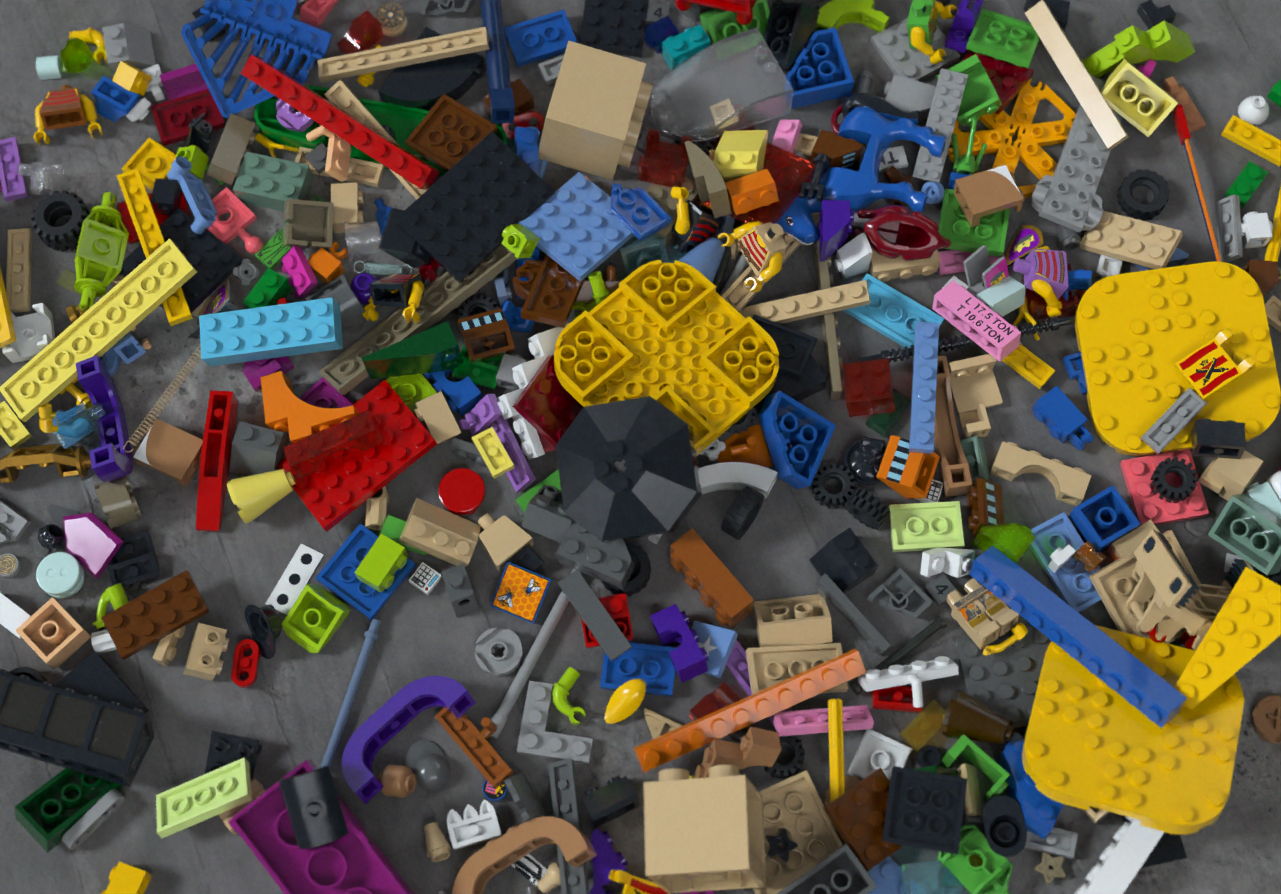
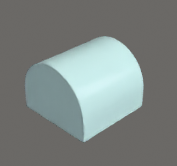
M60 55L36 58V70L40 80L62 78V59Z

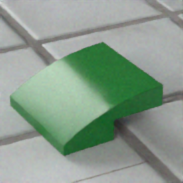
M463 344L461 355L464 363H461L454 369L452 377L463 380L468 376L474 384L496 390V376L504 355L470 364Z

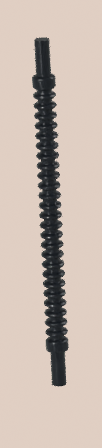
M1076 314L1060 318L1052 316L1048 320L1043 318L1042 321L1038 319L1036 325L1028 324L1027 322H1024V325L1018 323L1017 329L1021 332V337L1024 334L1029 336L1030 332L1036 334V331L1042 333L1043 330L1045 332H1048L1049 329L1051 331L1058 330L1061 326L1075 324ZM961 335V338L955 336L954 339L949 337L948 340L943 338L941 342L938 340V353H941L942 350L947 352L948 349L953 351L955 347L959 350L961 346L966 348L967 345L973 347V344L978 345L969 337H965V335ZM911 345L910 348L904 346V349L898 347L896 351L893 348L890 352L889 350H882L880 354L858 358L859 366L877 363L885 365L891 363V360L897 362V359L903 361L904 358L909 360L910 356H914V345Z

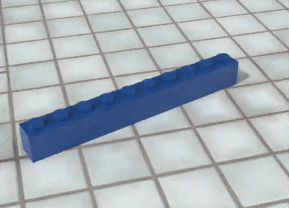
M991 546L974 560L969 575L1159 727L1163 728L1180 712L1187 697L996 547Z

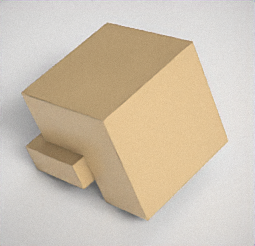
M1244 450L1241 459L1215 457L1200 476L1198 482L1229 501L1232 495L1245 493L1246 488L1255 479L1263 460Z

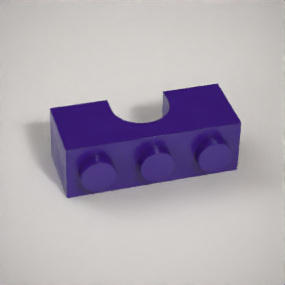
M674 604L650 615L654 630L663 646L672 642L681 643L678 648L670 651L669 655L682 683L708 671L706 661H709L708 654L704 647L699 648L697 644L700 642L698 635L694 629H689L688 624H690V621L685 611L680 612L678 606Z

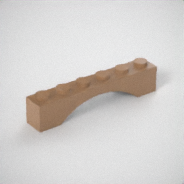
M945 355L938 356L934 443L936 453L940 456L938 463L942 482L944 483L945 497L969 494L972 480L969 465L957 431L950 373Z

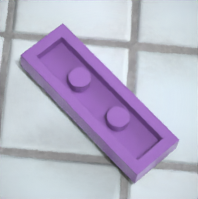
M16 137L0 140V179L6 202L28 197L19 143Z

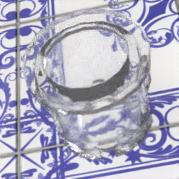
M377 221L353 225L343 222L350 262H354V258L383 254V251L378 248L381 237Z

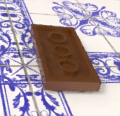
M185 570L103 616L101 619L120 657L125 660L205 615L210 610L190 572Z

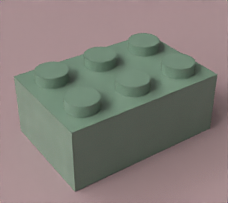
M246 152L233 191L242 203L284 212V202L288 199H307L314 177L309 165Z
M1245 494L1232 495L1208 535L1264 574L1278 573L1281 569V518Z

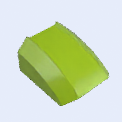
M306 584L282 622V628L290 639L309 653H319L341 626L351 610L347 604L336 598L325 588L316 584Z

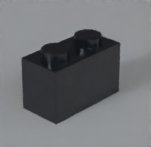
M1196 419L1191 431L1192 456L1241 459L1246 448L1245 423L1232 420Z

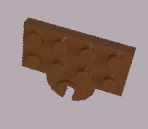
M547 254L543 262L525 260V264L516 270L517 277H513V287L516 294L526 300L521 310V318L565 328L585 279L580 282ZM519 278H529V280L521 281Z

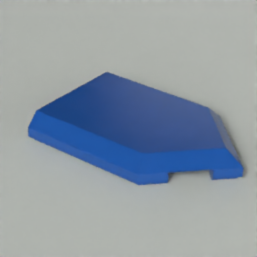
M612 184L610 210L639 240H645L672 222L673 219L644 189L636 187L630 189L622 187L621 184Z

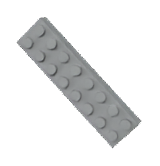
M941 68L926 126L931 127L935 135L946 136L944 151L941 158L932 156L927 148L920 146L912 178L928 182H940L968 78L967 74Z

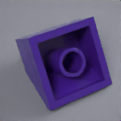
M822 200L819 217L820 261H825L846 242L848 233H852L854 209H850V200Z

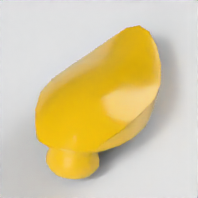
M629 680L613 693L605 712L606 723L614 724L620 722L638 709L646 692L644 680Z

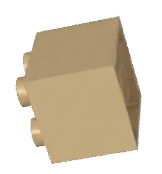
M568 41L545 117L538 159L547 160L548 162L610 180L614 178L617 165L629 168L653 87L652 83L642 81L646 63Z
M734 765L712 766L709 768V778L689 779L688 770L665 769L659 771V781L644 782L646 876L667 894L766 888L762 796L746 775H739V767Z

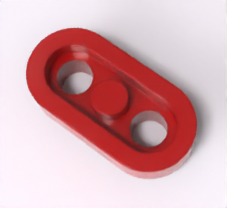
M532 110L514 115L516 127L526 128L533 126L539 132L544 127V118L538 111ZM531 118H536L537 122L536 124L531 125L529 124V120ZM502 123L501 127L505 130L507 137L515 139V129H508L510 123Z
M244 639L235 647L231 678L240 688L251 687L257 679L261 651L257 643L251 639ZM252 650V654L246 657L245 652ZM244 673H249V677L246 680L241 679Z

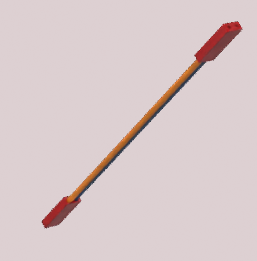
M1182 104L1176 105L1172 113L1181 146L1184 145L1214 259L1216 262H1222L1189 142L1191 136Z

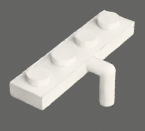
M940 656L936 657L935 660L927 662L914 661L912 664L905 666L892 665L889 666V669H869L866 673L858 676V683L866 692L911 684L913 706L920 708L923 707L922 681L959 675L958 665L949 657Z

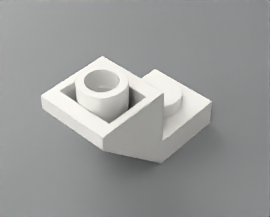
M942 547L924 551L922 553L920 574L929 577L944 572L956 578L969 575L974 563L975 551Z

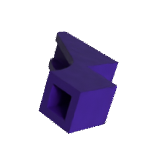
M597 828L591 834L592 846L597 855L593 857L594 884L589 894H612L610 890L606 892L603 890L614 882L609 879L610 871L621 870L627 873L625 866L628 863L621 852L616 854L612 849L611 845L614 842L606 831L602 833Z

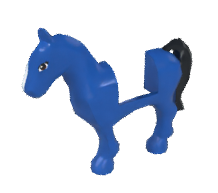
M858 93L848 97L842 104L844 120L839 128L838 136L854 139L857 142L868 144L859 172L840 167L829 168L824 172L820 180V184L825 185L826 188L823 200H850V209H854V213H858V211L867 208L875 201L896 199L909 205L913 212L919 211L923 214L928 196L927 193L915 191L911 183L905 181L892 184L879 182V167L882 156L892 142L909 140L927 148L932 156L941 158L946 143V136L935 135L933 129L929 126H917L916 124L919 123L921 118L919 110H902L887 100L871 93ZM802 185L786 191L778 198L779 201L774 203L773 208L763 209L759 212V215L765 218L770 217L774 224H779L783 228V232L801 244L810 245L819 239V230L811 218V213L821 211L822 201H817V192L814 200L808 199L809 191H807L805 199L800 198L799 194Z

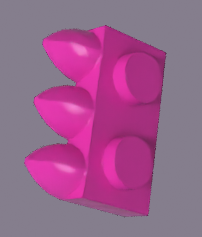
M293 246L282 259L284 263L282 271L285 274H289L288 282L290 286H295L296 288L294 292L295 298H304L316 286L318 281L301 247Z

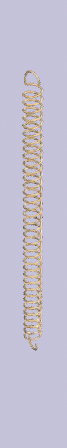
M197 347V350H195V353H193L192 356H191V357H193L196 361H200V360H199V359L197 360V359H196L197 357H195V356H193V355H194V354H196V355L198 354V353H196V351H198V352L201 354V350H198L199 347ZM185 363V366H183V369H181V372H179L182 373L183 376H185V373H183L182 370H186L184 369V367H187V369H189V366L186 365L187 363ZM174 381L171 382V385H169V388L167 389H170V391L173 392V389L170 388V386H174L172 385V383H175L176 385L178 384V387H181V385ZM164 392V395H161V398H159V401H157L156 404H155V405H157L158 407L160 406V405L157 404L158 402H160L161 404L163 403V402L160 401V399H162L164 402H166V401H165L166 399L162 398V396H165V397L167 396V395H165V392ZM153 410L149 411L148 415L152 417L153 415H151L150 412H153V414H155L156 412H154ZM146 415V416H147V419H148L150 422H152L153 420L150 419V418H148V415ZM144 418V421H142V424L140 425H143V427L146 428L147 426L144 425L143 422H145L147 425H149L150 423L145 421L146 418ZM139 425V428H140L143 432L147 433V431H146L145 429L141 428L140 425ZM137 428V431H134V434H132L131 437L134 441H136L137 439L133 438V435H135L138 439H142L140 436L136 435L135 432H138L141 436H144V434L138 431ZM129 438V441H127L126 444L128 442H131V444H133L134 442L130 441L131 438Z

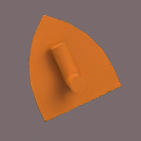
M759 424L748 427L747 431H741L740 434L735 433L725 441V450L719 453L716 460L720 463L744 462L766 468L773 467Z

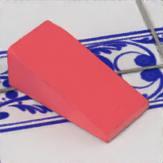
M308 0L300 7V19L318 27L339 0Z

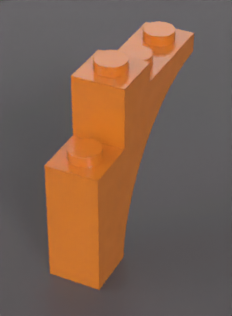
M282 371L260 377L266 425L272 430L284 433L289 430L290 442L299 451L310 450L315 446L321 445V436H329L334 432L352 429L357 425L363 424L362 415L354 405L343 408H321L300 400L293 391L291 381Z

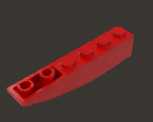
M210 390L199 470L196 513L197 531L220 532L239 404L233 391Z

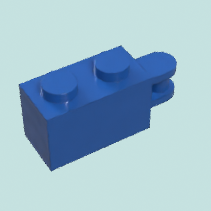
M1055 386L1035 402L1032 408L1033 414L1038 421L1043 422L1049 428L1053 438L1059 439L1061 443L1069 440L1079 451L1084 449L1086 443L1094 441L1093 436L1084 427L1088 419L1058 386ZM1077 432L1081 435L1079 438L1075 435Z

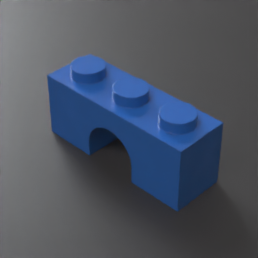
M453 370L423 373L426 379L430 377L433 380L434 384L432 385L436 392L441 391L447 398L446 402L453 413L457 411L461 417L472 410L482 399L481 392L468 376L459 382H451L447 377Z

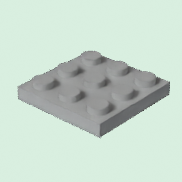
M908 18L872 36L870 41L895 75L919 82L941 71V68L945 69L958 62L960 59V55L956 50L944 47L947 38L938 26L932 47L934 51L943 49L946 52V56L941 57L944 59L943 62L932 64L929 55L926 56L917 49H910L907 32Z

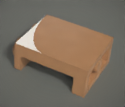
M1006 165L955 180L954 195L970 227L979 225L980 218L1011 207H1014L1016 212L1021 211L1024 194L1021 189L1017 188L1014 174L1009 172Z
M156 419L151 424L152 426H149V430H146L147 433L143 442L135 448L133 458L138 465L142 467L145 465L163 473L187 488L200 466L203 440Z

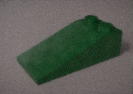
M448 321L361 357L370 379L453 370L461 363H464L458 343Z
M96 746L89 750L104 755ZM65 768L15 806V819L48 853L62 842L65 833L106 793L112 789L118 790L122 785Z

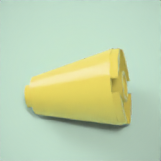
M285 469L231 479L227 483V488L233 504H236L240 510L238 511L240 517L247 524L292 492L296 481L291 471L286 472Z

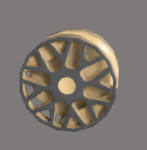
M387 2L377 9L376 20L381 33L393 37L402 34L406 30L407 18L405 10L400 4Z

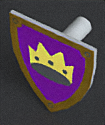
M228 279L214 294L202 315L241 310L228 301L230 299ZM199 320L196 324L197 327L200 326Z

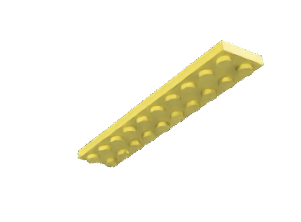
M169 238L0 386L1 393L20 420L27 422L39 411V407L51 401L78 377L77 362L97 355L100 358L197 273L196 269L174 241Z

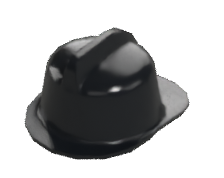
M248 605L245 608V619L253 639L260 648L261 656L265 659H271L276 651L275 639L280 636L282 630L281 619L273 605L260 608L255 605Z
M999 795L991 798L983 810V823L988 845L1000 856L1012 857L1017 855L1024 849L1027 842L1022 809L1016 800L1009 796Z

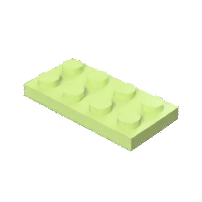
M246 758L239 759L156 795L158 835L161 838L167 837L251 801L250 766Z

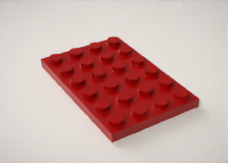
M386 380L353 404L362 415L363 424L357 425L352 429L334 432L329 436H321V445L315 446L310 450L299 451L296 449L278 463L277 468L279 470L291 471L296 481V484L293 485L294 491L326 532L437 445V442Z

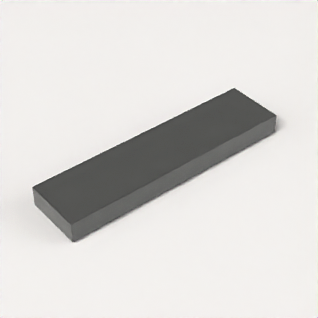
M578 569L557 582L611 662L632 649L630 643Z

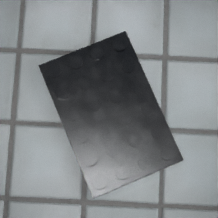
M492 131L396 218V222L460 283L501 245L504 239L502 232L506 227L511 224H518L520 221L528 218L551 198L555 191Z

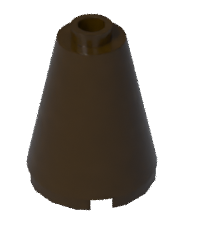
M962 690L955 692V694H958L956 700L951 698L943 719V725L947 726V732L942 731L944 737L959 739L964 734L971 741L1005 744L1007 740H1012L1015 727L1012 726L1010 719Z

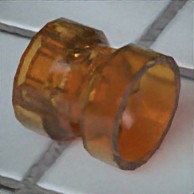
M1089 540L1072 556L1077 562L1084 563V569L1089 574L1106 558L1102 552H1095L1094 545Z

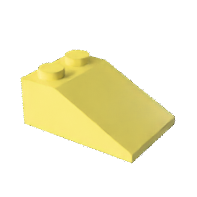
M768 130L724 131L715 150L713 160L724 183L763 170Z

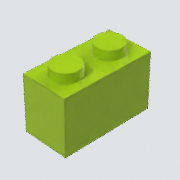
M380 534L354 573L358 580L382 593L385 588L388 589L392 585L395 578L394 574L398 568L402 569L408 559L405 547Z

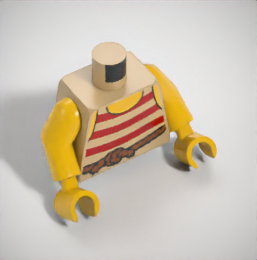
M760 221L748 222L734 229V232L731 234L721 233L718 236V239L727 236V242L721 245L727 247L732 246L734 240L738 239L736 242L758 277L757 279L750 277L745 281L746 286H751L754 283V287L750 289L752 292H759L762 289V283L769 281L782 269L783 255L787 250V246L781 238L783 228L779 224L770 222L763 224Z

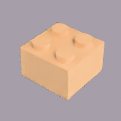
M53 597L15 630L41 659L54 670L91 638L88 632Z

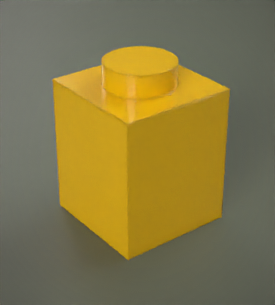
M121 61L112 81L131 92L144 96L153 76L136 66Z

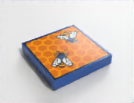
M507 562L490 606L535 624L552 579L514 563Z

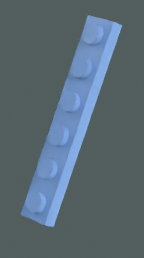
M918 321L915 323L909 452L933 454L939 323Z

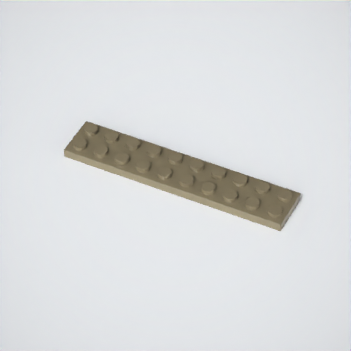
M501 244L462 282L458 283L448 272L444 273L424 289V296L421 297L420 305L416 308L420 316L418 323H415L412 318L410 323H408L403 316V311L407 307H401L319 371L320 375L342 396L353 390L362 380L369 377L361 357L429 329L435 323L441 321L450 311L457 308L469 296L475 294L483 285L493 280L497 274L511 266L518 258Z

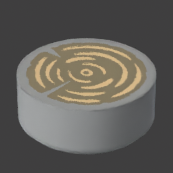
M10 553L1 555L0 576L4 578L16 576L21 568L19 559Z

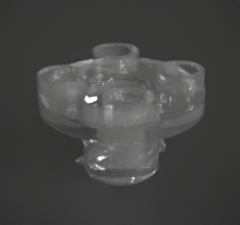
M45 162L18 164V174L30 176L29 190L32 194L44 196L47 193L51 194L52 189H54L52 186V176L64 174L63 164L52 163L50 166H46Z

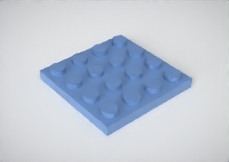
M580 172L560 187L551 198L528 218L518 223L540 238L537 244L539 249L580 282L634 236L629 228L610 210L611 197Z

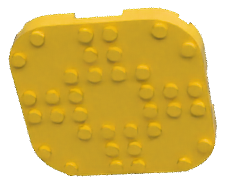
M656 260L637 268L619 283V288L590 312L585 310L562 330L555 344L554 368L561 385L583 407L651 396L693 427L694 448L696 454L699 455L771 391L778 374L779 352L772 337L750 316L745 318L716 292V286L697 269L674 260V263H661V260Z
M1204 262L1111 275L1097 281L1085 292L1076 310L1075 331L1087 386L1086 397L1090 420L1095 433L1103 443L1108 444L1116 452L1128 456L1140 457L1157 454L1140 438L1189 387L1197 394L1177 369L1175 363L1215 338L1226 328L1230 329L1233 333V339L1221 347L1237 366L1249 356L1253 357L1256 361L1255 369L1240 376L1206 398L1204 401L1207 404L1159 454L1192 449L1191 431L1196 419L1232 420L1245 423L1246 442L1261 435L1273 423L1280 409L1281 389L1263 295L1256 281L1246 271L1225 262Z
M1096 626L1173 687H1175L1196 652L1187 648L1163 642L1156 643L1148 638ZM1051 641L1043 660L1023 744L1022 762L1024 770L1036 783L1035 787L1045 796L1056 802L1089 811L1091 806L1141 820V826L1179 835L1196 833L1201 828L1208 825L1211 826L1219 818L1229 797L1244 707V694L1241 684L1235 674H1233L1192 710L1183 705L1180 712L1161 728L1076 659L1072 658L1056 643Z

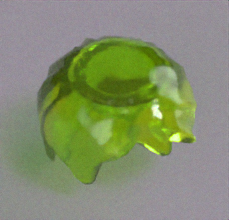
M70 38L65 48L60 50L62 71L67 74L84 73L92 65L94 56L91 49L79 38Z

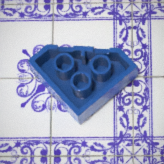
M836 27L814 32L810 42L797 58L792 70L786 75L783 92L789 110L852 95L854 81Z
M781 391L767 395L758 416L776 472H778L777 476L795 489L811 486L836 425Z
M1014 732L1012 740H1007L996 762L1010 774L1005 780L1008 783L1006 788L1009 796L1015 799L1022 809L1026 830L1044 839L1052 830L1064 804L1050 799L1035 787L1036 783L1029 774H1026L1022 762V749L1025 737Z

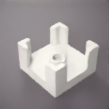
M43 303L32 305L33 309L37 312L16 317L10 311L17 341L2 347V351L12 363L31 360L55 339L53 315Z

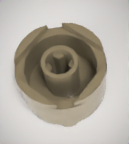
M127 476L94 485L110 529L135 521L142 516Z

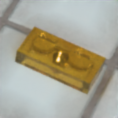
M933 700L899 735L918 752L944 726L943 719L946 711Z

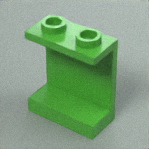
M976 54L948 69L968 75L957 117L963 126L972 125L974 119L978 121L980 116L992 114L999 109V106L1003 105L981 60Z
M964 734L941 761L949 768L961 754L988 777L994 785L983 797L985 801L991 796L996 797L1000 795L1008 785L1005 780L1010 774Z

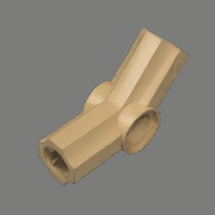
M386 486L379 490L383 492L381 496L377 498L372 496L367 500L365 523L367 529L381 531L390 501V495Z

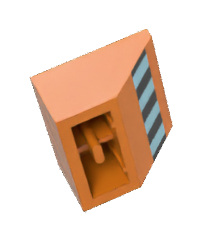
M891 435L876 477L904 498H926L940 456L935 452L933 454L909 452V440Z

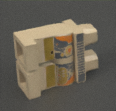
M974 578L969 580L964 586V590L968 593L966 596L963 597L958 590H954L947 595V602L952 608L951 616L955 621L957 620L980 650L997 640L998 636L1001 637L1009 632L1018 623L1019 614L1009 609L1001 599Z

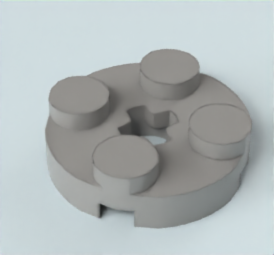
M491 628L482 633L478 638L475 658L479 667L484 672L494 677L508 675L520 665L523 659L522 644L519 637L513 631ZM496 646L498 648H505L502 657L493 656Z

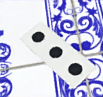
M300 544L265 604L273 605L276 610L287 615L308 583L323 554Z

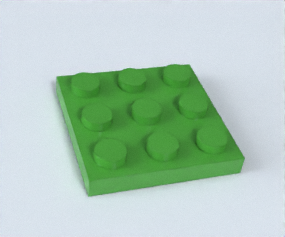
M982 8L966 49L972 50L977 54L991 56L996 60L1013 63L1018 67L1029 68L1040 37L1031 23Z
M945 188L939 233L945 238L950 239L951 246L944 249L974 253L984 245L987 247L989 256L1003 257L1010 208L980 218L979 225L970 227L954 195V189Z

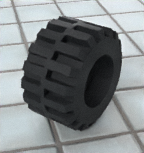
M56 190L53 191L52 195H49V193L45 194V198L43 200L40 198L37 201L38 206H34L32 209L34 212L31 214L33 228L45 245L49 248L52 247L53 250L58 251L61 249L63 252H66L68 248L72 250L77 249L76 246L79 242L83 221L90 215L89 209L80 196L78 197L73 192L69 194L67 190H62V193H59ZM72 215L69 222L65 225L53 227L60 217Z

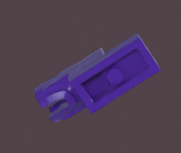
M961 0L944 47L965 53L984 0L974 1L971 10L967 9L970 0Z

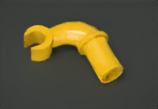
M89 27L88 30L70 31L69 38L72 44H96L98 49L94 52V59L101 66L100 61L104 56V60L108 64L104 36L101 32L94 30L92 27Z

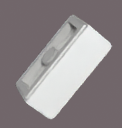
M0 593V624L21 639L22 637L15 630L31 616Z

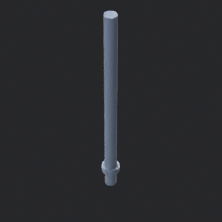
M372 619L368 631H365L364 637L366 638L321 767L328 766L329 769L331 768L374 641H377L379 637L377 633L381 624L380 620Z

